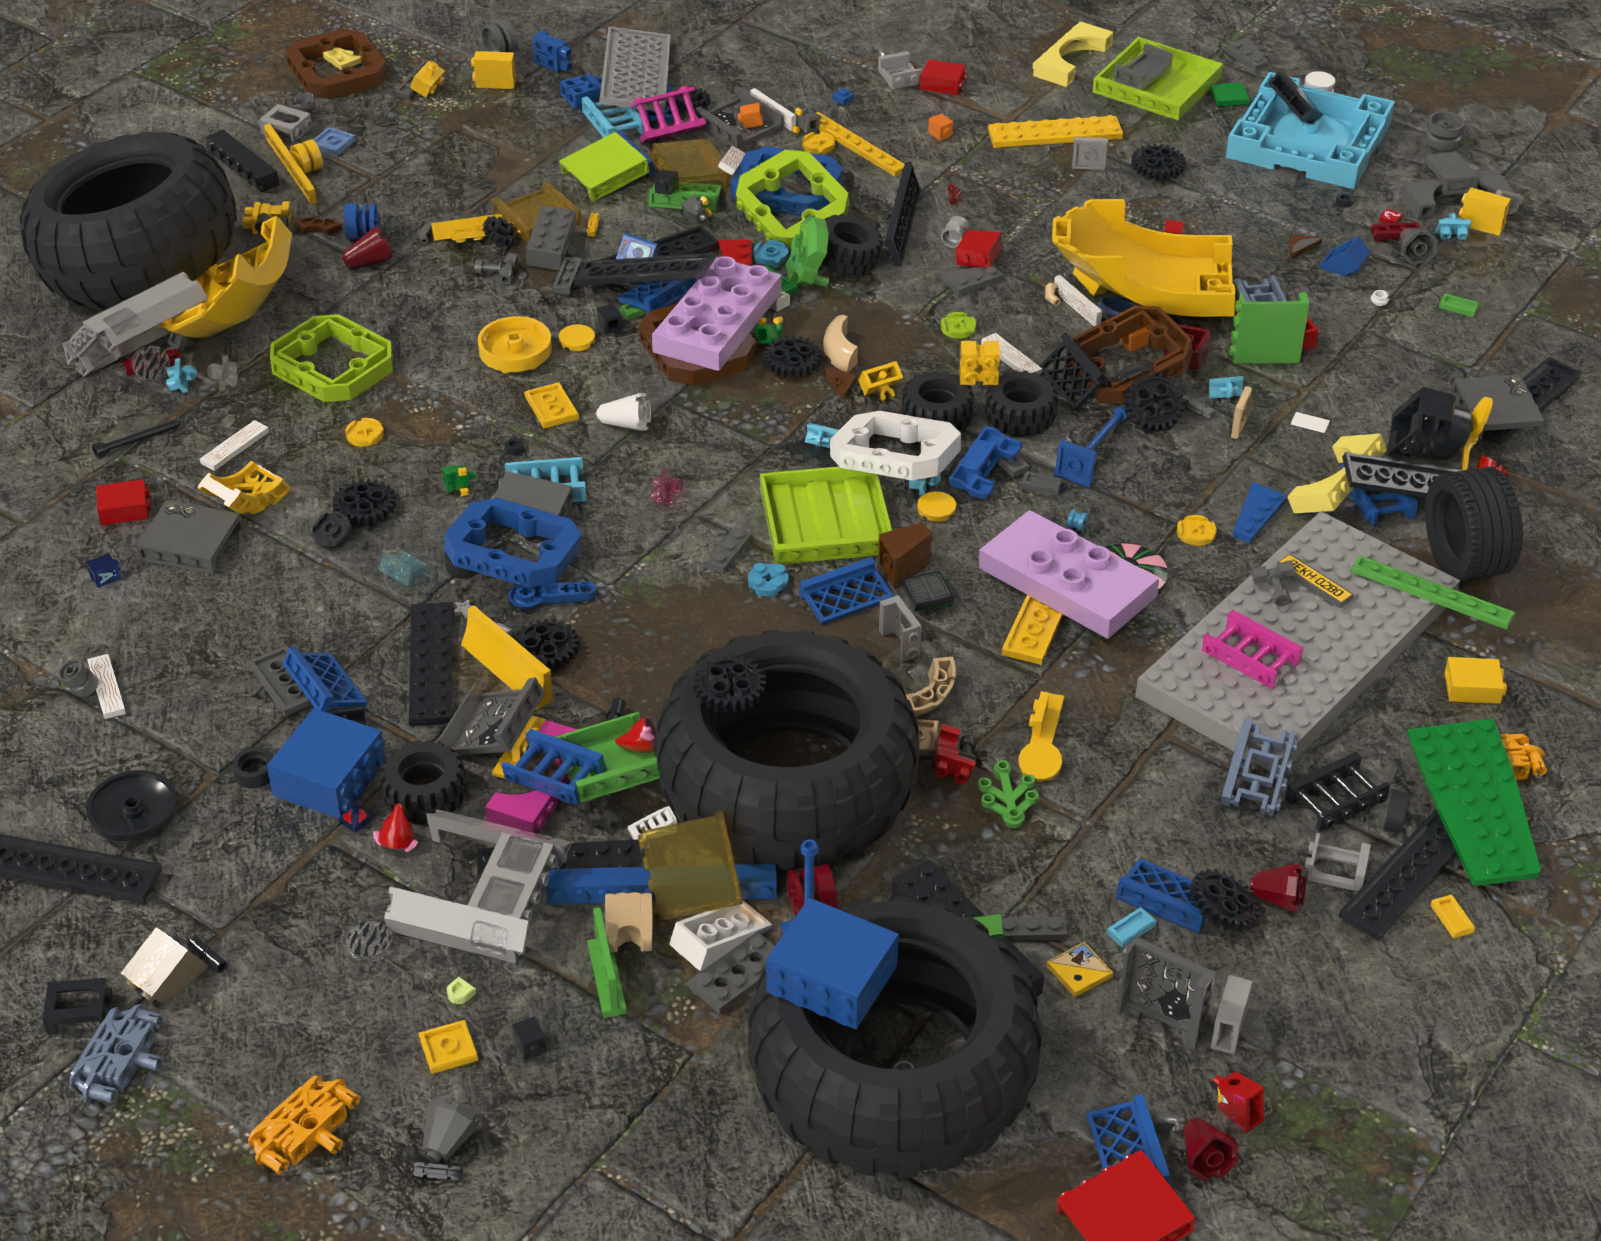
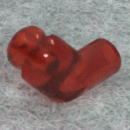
M952 183L947 186L948 193L951 196L949 202L952 205H956L962 197V192Z

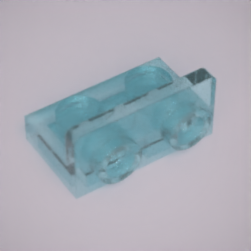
M401 549L383 552L379 566L381 572L406 586L411 585L413 576L427 572L428 568L426 563Z

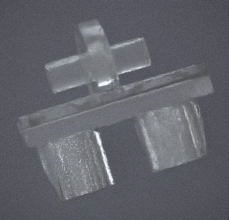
M222 355V365L216 363L209 365L207 374L213 379L219 378L220 390H225L226 385L236 387L238 364L229 362L228 356Z

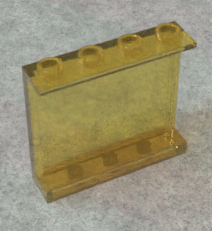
M709 139L653 144L650 157L660 171L664 169L678 172L677 190H679L680 183L720 179L725 187H731L734 173L730 175L718 168L723 157Z
M545 179L542 180L543 189L506 203L498 196L492 198L493 213L500 214L503 220L506 219L507 223H512L513 227L517 228L516 231L519 232L518 236L527 245L541 205L575 210L576 226L581 225L580 217L582 214L580 209L573 205L570 200L564 197L561 192L556 190Z
M723 811L714 812L712 817L646 830L645 826L642 827L641 835H638L640 849L645 848L646 857H643L645 871H650L651 878L648 879L650 893H655L656 900H653L654 912L660 915L661 921L742 904L740 884Z

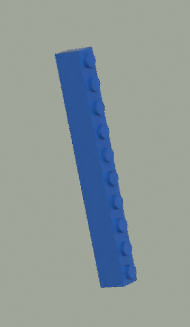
M776 864L551 869L546 885L547 904L605 903V894L621 892L652 893V902L777 899Z

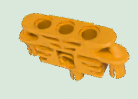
M1500 734L1516 780L1527 779L1530 768H1532L1535 776H1538V772L1540 776L1547 772V767L1542 759L1545 752L1538 746L1530 745L1528 736L1524 734Z
M318 1075L310 1078L272 1111L249 1135L248 1143L256 1152L255 1160L257 1165L266 1164L278 1175H282L284 1172L280 1168L287 1171L290 1165L289 1161L296 1166L319 1144L332 1154H337L338 1152L334 1148L340 1151L343 1146V1140L334 1136L332 1132L347 1119L345 1105L349 1109H354L355 1106L353 1104L356 1106L359 1104L360 1095L348 1089L346 1081L343 1079L325 1082Z

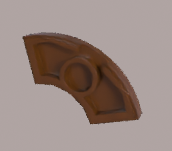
M307 217L295 221V226L304 234L320 232L328 236L343 230L342 224L330 218H325L324 220L322 218Z

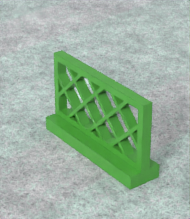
M678 182V189L672 195L655 193L654 183L653 187L649 189V207L682 209L681 204L695 194L698 201L702 196L708 199L709 203L707 205L702 204L704 209L716 212L722 185Z
M600 907L593 908L595 939L587 940L602 1015L603 1018L627 1014L615 955L614 952L609 950Z

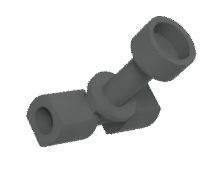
M508 253L505 261H500L499 264H486L484 260L476 259L474 271L477 274H483L484 271H498L500 283L505 285L511 284L513 270L516 269L518 263L517 255Z
M1292 560L1277 563L1278 567L1266 569V566L1251 569L1254 584L1268 582L1269 585H1273L1275 592L1272 598L1275 605L1285 606L1290 602L1289 592L1282 588L1281 582L1286 577L1295 576Z

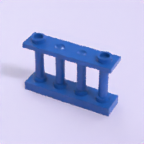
M1344 463L1341 464L1340 470L1344 468ZM1353 488L1349 493L1364 514V518L1369 521L1372 527L1376 526L1379 515L1401 511L1407 519H1413L1416 516L1418 502L1413 496L1386 492L1368 496L1365 492L1367 489ZM1389 499L1396 502V504L1376 508L1373 504L1374 502Z
M533 729L526 733L529 748L515 765L506 762L501 764L504 777L509 782L523 785L575 805L580 804L575 781L586 778L590 772L600 774L604 773L607 769L603 754ZM536 753L546 755L533 772L523 769ZM554 759L564 761L551 778L542 776ZM577 765L582 767L569 785L559 782L571 766Z

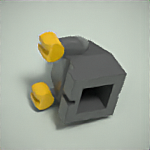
M805 108L795 109L797 111L795 112L796 124L799 127L796 125L792 127L794 133L819 131L821 121L819 114L808 111Z
M694 194L681 204L684 215L695 223H706L708 217L712 216V212L709 209H704L702 204L707 205L709 203L708 199L704 196L698 201L697 196Z

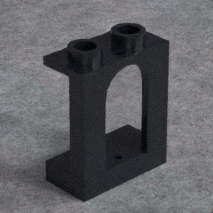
M106 978L48 982L43 1013V1023L47 1035L57 1034L58 1024L99 1021L101 1024L111 1010L109 1002L113 1001L112 987H108ZM95 991L100 995L99 1001L92 1006L60 1009L61 993Z

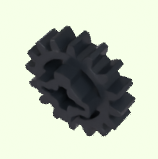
M694 87L695 90L690 94L694 111L699 106L703 109L708 108V105H710V94L706 90L702 91V88L696 89ZM683 96L675 98L678 108H683V111L687 110Z
M488 217L482 225V230L485 231L484 235L488 236L489 240H494L495 244L499 243L502 247L504 245L507 247L510 245L514 246L519 239V232L516 231L517 228L513 227L512 223H507V220H503L501 217Z

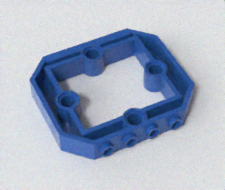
M766 146L746 152L731 180V196L736 200V191L742 174L787 149ZM810 153L841 185L843 182V167L831 156ZM797 170L796 172H794V173H792V174H803V173H802L800 170ZM782 187L776 191H767L765 189L754 195L762 204L769 206L771 212L802 217L803 211L807 209L818 211L830 204L823 195H814L812 191V196L789 193Z
M501 498L471 502L446 531L444 551L454 566L530 588L557 582L580 552L582 534L569 518ZM490 522L517 529L518 533L524 537L537 535L551 539L540 543L539 560L537 563L508 555L499 549L491 550L480 546L485 542L486 527Z

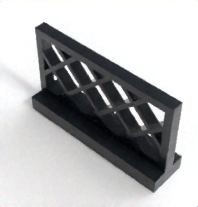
M1065 332L1061 336L1063 342L1039 367L1042 368L1043 373L1073 409L1077 411L1102 385L1107 387L1112 381L1082 346ZM1066 348V356L1060 357L1061 352ZM1076 359L1075 367H1069L1070 360ZM1065 361L1064 368L1058 369L1059 362ZM1054 362L1053 370H1047L1046 368L1050 363ZM1085 370L1084 377L1078 378L1079 371ZM1074 371L1073 379H1067L1068 372ZM1057 373H1063L1062 380L1056 381ZM1094 380L1095 383L1091 388H1087L1088 381ZM1077 382H1083L1082 389L1076 390ZM1072 383L1071 391H1065L1066 384ZM1075 394H1081L1080 399L1074 403Z

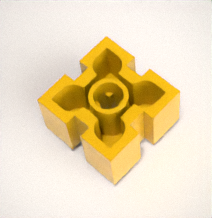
M961 341L960 385H975L976 381H983V385H998L999 341H984L983 345H976V341Z

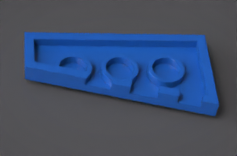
M1252 482L1233 530V537L1250 544L1287 502V495Z

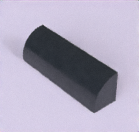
M1278 71L1268 82L1302 122L1312 123L1323 116L1321 111L1296 83L1281 71Z

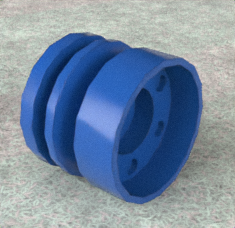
M358 203L345 204L344 226L347 240H359L361 232L365 235L376 226L380 229V214L376 203H371L370 211L368 203H364L362 211H360Z

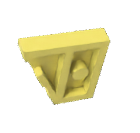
M334 48L323 53L324 59L340 70L362 63L361 57L354 55L353 51Z

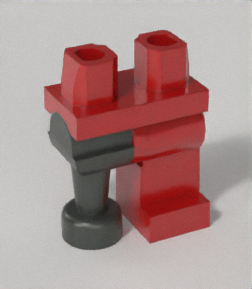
M942 724L935 740L931 769L935 770L936 776L943 778L949 774L955 776L956 782L965 784L975 767L976 756L971 753L976 749L977 740L973 736L965 735L960 739L959 747L961 750H957L956 746L960 729Z

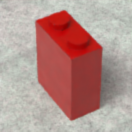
M929 59L920 77V89L958 95L959 90L963 89L964 81L967 80L968 72H965L966 65Z
M967 230L955 249L957 265L991 267L1002 249L1001 232Z
M144 479L96 486L97 512L101 525L149 519L148 511H151L152 507L150 499L147 498H151L149 486H145Z

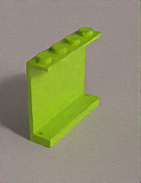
M616 132L559 160L562 174L571 173L587 188L589 198L593 202L650 172L647 159Z

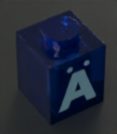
M109 553L86 562L89 577L97 588L120 579L118 571L121 570L119 562L117 559L113 560Z

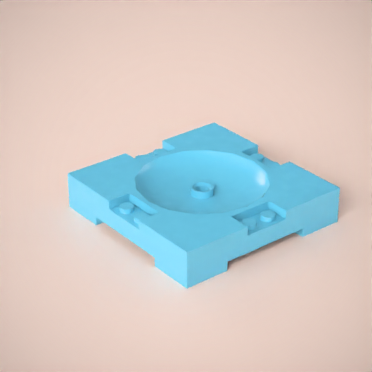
M1269 72L1260 85L1259 93L1243 118L1237 121L1230 132L1226 158L1269 169H1274L1277 164L1281 167L1305 171L1306 178L1355 189L1368 166L1370 156L1375 147L1378 148L1391 124L1395 101L1363 94L1358 99L1300 85V79L1290 77L1323 114L1320 119L1312 123H1304L1268 84L1276 74Z

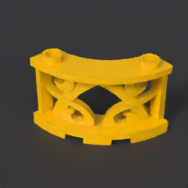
M250 461L242 470L231 476L217 477L208 473L197 487L208 495L217 496L225 500L224 505L241 514L262 512L266 506L270 504L275 505L291 490V487L284 479L272 474L253 461ZM262 474L264 478L258 482L259 475ZM240 490H253V491H252V493H244V492H241Z

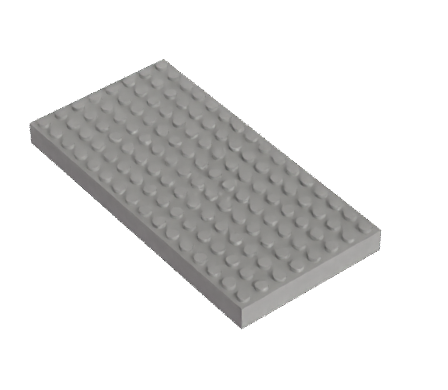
M1319 512L1260 567L1266 566V569L1276 568L1278 561L1292 554L1353 593V600L1339 609L1293 578L1286 577L1281 582L1283 589L1289 592L1291 600L1285 606H1277L1272 598L1275 592L1273 585H1269L1268 582L1254 584L1252 575H1250L1138 678L1135 697L1232 751H1235L1244 718L1253 720V724L1260 723L1261 729L1259 734L1280 739L1282 730H1287L1288 733L1295 731V739H1298L1296 752H1291L1290 759L1294 761L1447 608L1351 572L1352 565L1359 555L1458 591L1460 580L1328 514ZM1231 610H1235L1304 647L1301 663L1297 667L1286 662L1277 671L1274 689L1261 684L1202 651L1204 635L1207 633L1217 638L1226 629L1227 616ZM1232 634L1224 643L1234 648L1243 638ZM1251 643L1242 653L1252 657L1261 648ZM1268 653L1259 662L1270 667L1278 657ZM1252 732L1250 733L1244 756H1248L1250 748L1259 751L1262 749L1263 744L1252 742L1254 734ZM1287 741L1284 742L1283 749L1271 746L1270 753L1280 756L1278 765L1283 763L1288 745ZM1252 758L1253 763L1271 772L1273 763Z

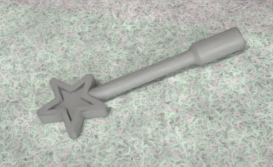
M466 600L464 603L455 602L454 616L463 615L467 619V609L472 607L470 600ZM496 623L508 635L512 636L513 629L501 623Z

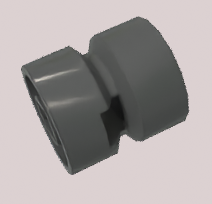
M77 658L68 660L59 669V679L77 697L89 696L98 686L96 675Z

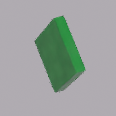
M1242 82L1210 85V91L1218 107L1248 105L1250 102Z

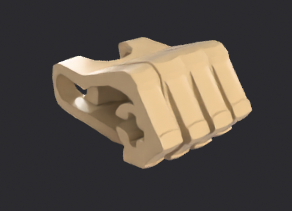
M621 892L605 894V928L610 952H617L618 947L625 942L635 943L641 947V951H652V893Z

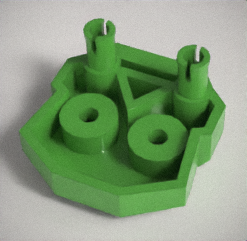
M808 216L801 222L799 234H795L792 240L791 255L786 263L789 280L799 286L806 288L809 285L815 284L826 288L828 285L829 277L818 275V269L823 266L821 263L827 254L828 229L825 219Z

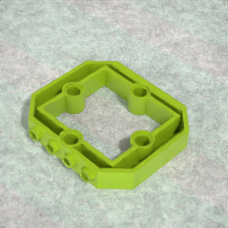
M784 150L742 174L736 191V206L738 210L745 213L746 218L755 224L756 229L765 235L767 241L776 240L783 242L788 249H791L794 235L799 234L801 222L808 216L821 219L835 214L837 216L840 214L847 216L849 207L848 192L806 151ZM800 170L810 181L812 193L817 196L823 195L830 204L818 211L815 209L803 211L802 220L785 229L771 214L770 207L762 204L754 195L765 189L767 191L778 190L781 186L780 180Z
M339 314L313 316L272 342L270 347L272 374L323 402L352 400L393 372L391 341ZM330 336L351 346L353 351L363 352L368 355L365 359H352L349 362V370L334 380L315 371V366L312 362L305 361L300 363L295 359L301 355L310 356L315 354L318 350L317 344Z

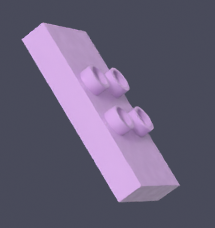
M1031 510L1027 511L979 550V568L1107 639L1158 596V577L1110 553L1107 548L1097 546L1078 536L1073 530L1065 529Z

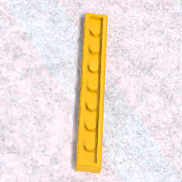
M817 112L821 116L819 131L829 133L834 137L835 141L894 177L901 174L905 164Z
M270 124L264 125L266 140L311 205L316 204L315 188Z

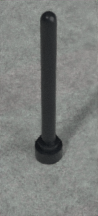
M176 419L106 444L104 442L92 444L93 453L97 459L104 457L109 450L180 426V421Z

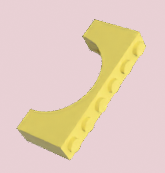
M1080 21L1051 46L1049 50L1043 53L1040 58L1034 61L1033 76L1065 87L1069 86L1075 79L1076 66L1067 63L1062 57L1078 50L1106 52L1112 46L1113 32Z
M1381 433L1340 437L1332 446L1338 463H1343L1342 456L1345 452L1381 457L1387 450ZM1344 467L1336 474L1309 485L1297 486L1288 495V500L1294 513L1334 511L1353 490V487H1349Z

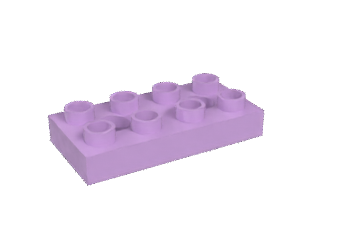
M717 257L704 277L695 282L653 332V352L719 371L781 294V274L770 272L761 265L748 266L737 263L731 257Z

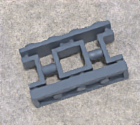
M1270 276V281L1263 279L1261 285L1248 286L1247 282H1241L1240 278L1232 280L1233 284H1235V303L1239 301L1240 293H1243L1245 302L1287 301L1285 293L1282 292L1280 283L1277 282L1275 276Z
M1244 718L1222 793L1221 804L1230 806L1231 803L1239 807L1242 797L1261 802L1260 813H1269V816L1273 817L1274 812L1279 811L1282 798H1279L1280 791L1285 792L1288 779L1284 778L1286 771L1290 772L1293 759H1290L1291 752H1296L1298 739H1295L1296 732L1291 731V733H1288L1287 730H1282L1280 739L1259 734L1261 729L1260 723L1253 724V720ZM1252 732L1254 733L1252 742L1263 744L1262 749L1259 751L1250 748L1248 756H1244L1250 733ZM1287 741L1288 745L1283 763L1278 765L1280 756L1270 753L1271 746L1283 749L1284 742ZM1252 758L1273 763L1269 778L1248 773ZM1242 771L1241 780L1252 783L1251 788L1247 790L1238 787L1235 796L1233 795L1239 772ZM1276 780L1277 784L1271 805L1267 804L1269 795L1258 792L1260 785L1272 788L1273 782Z

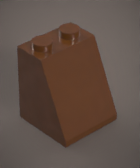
M923 522L879 534L878 566L894 589L902 585V579L915 576L930 564L933 536L931 530L927 529Z

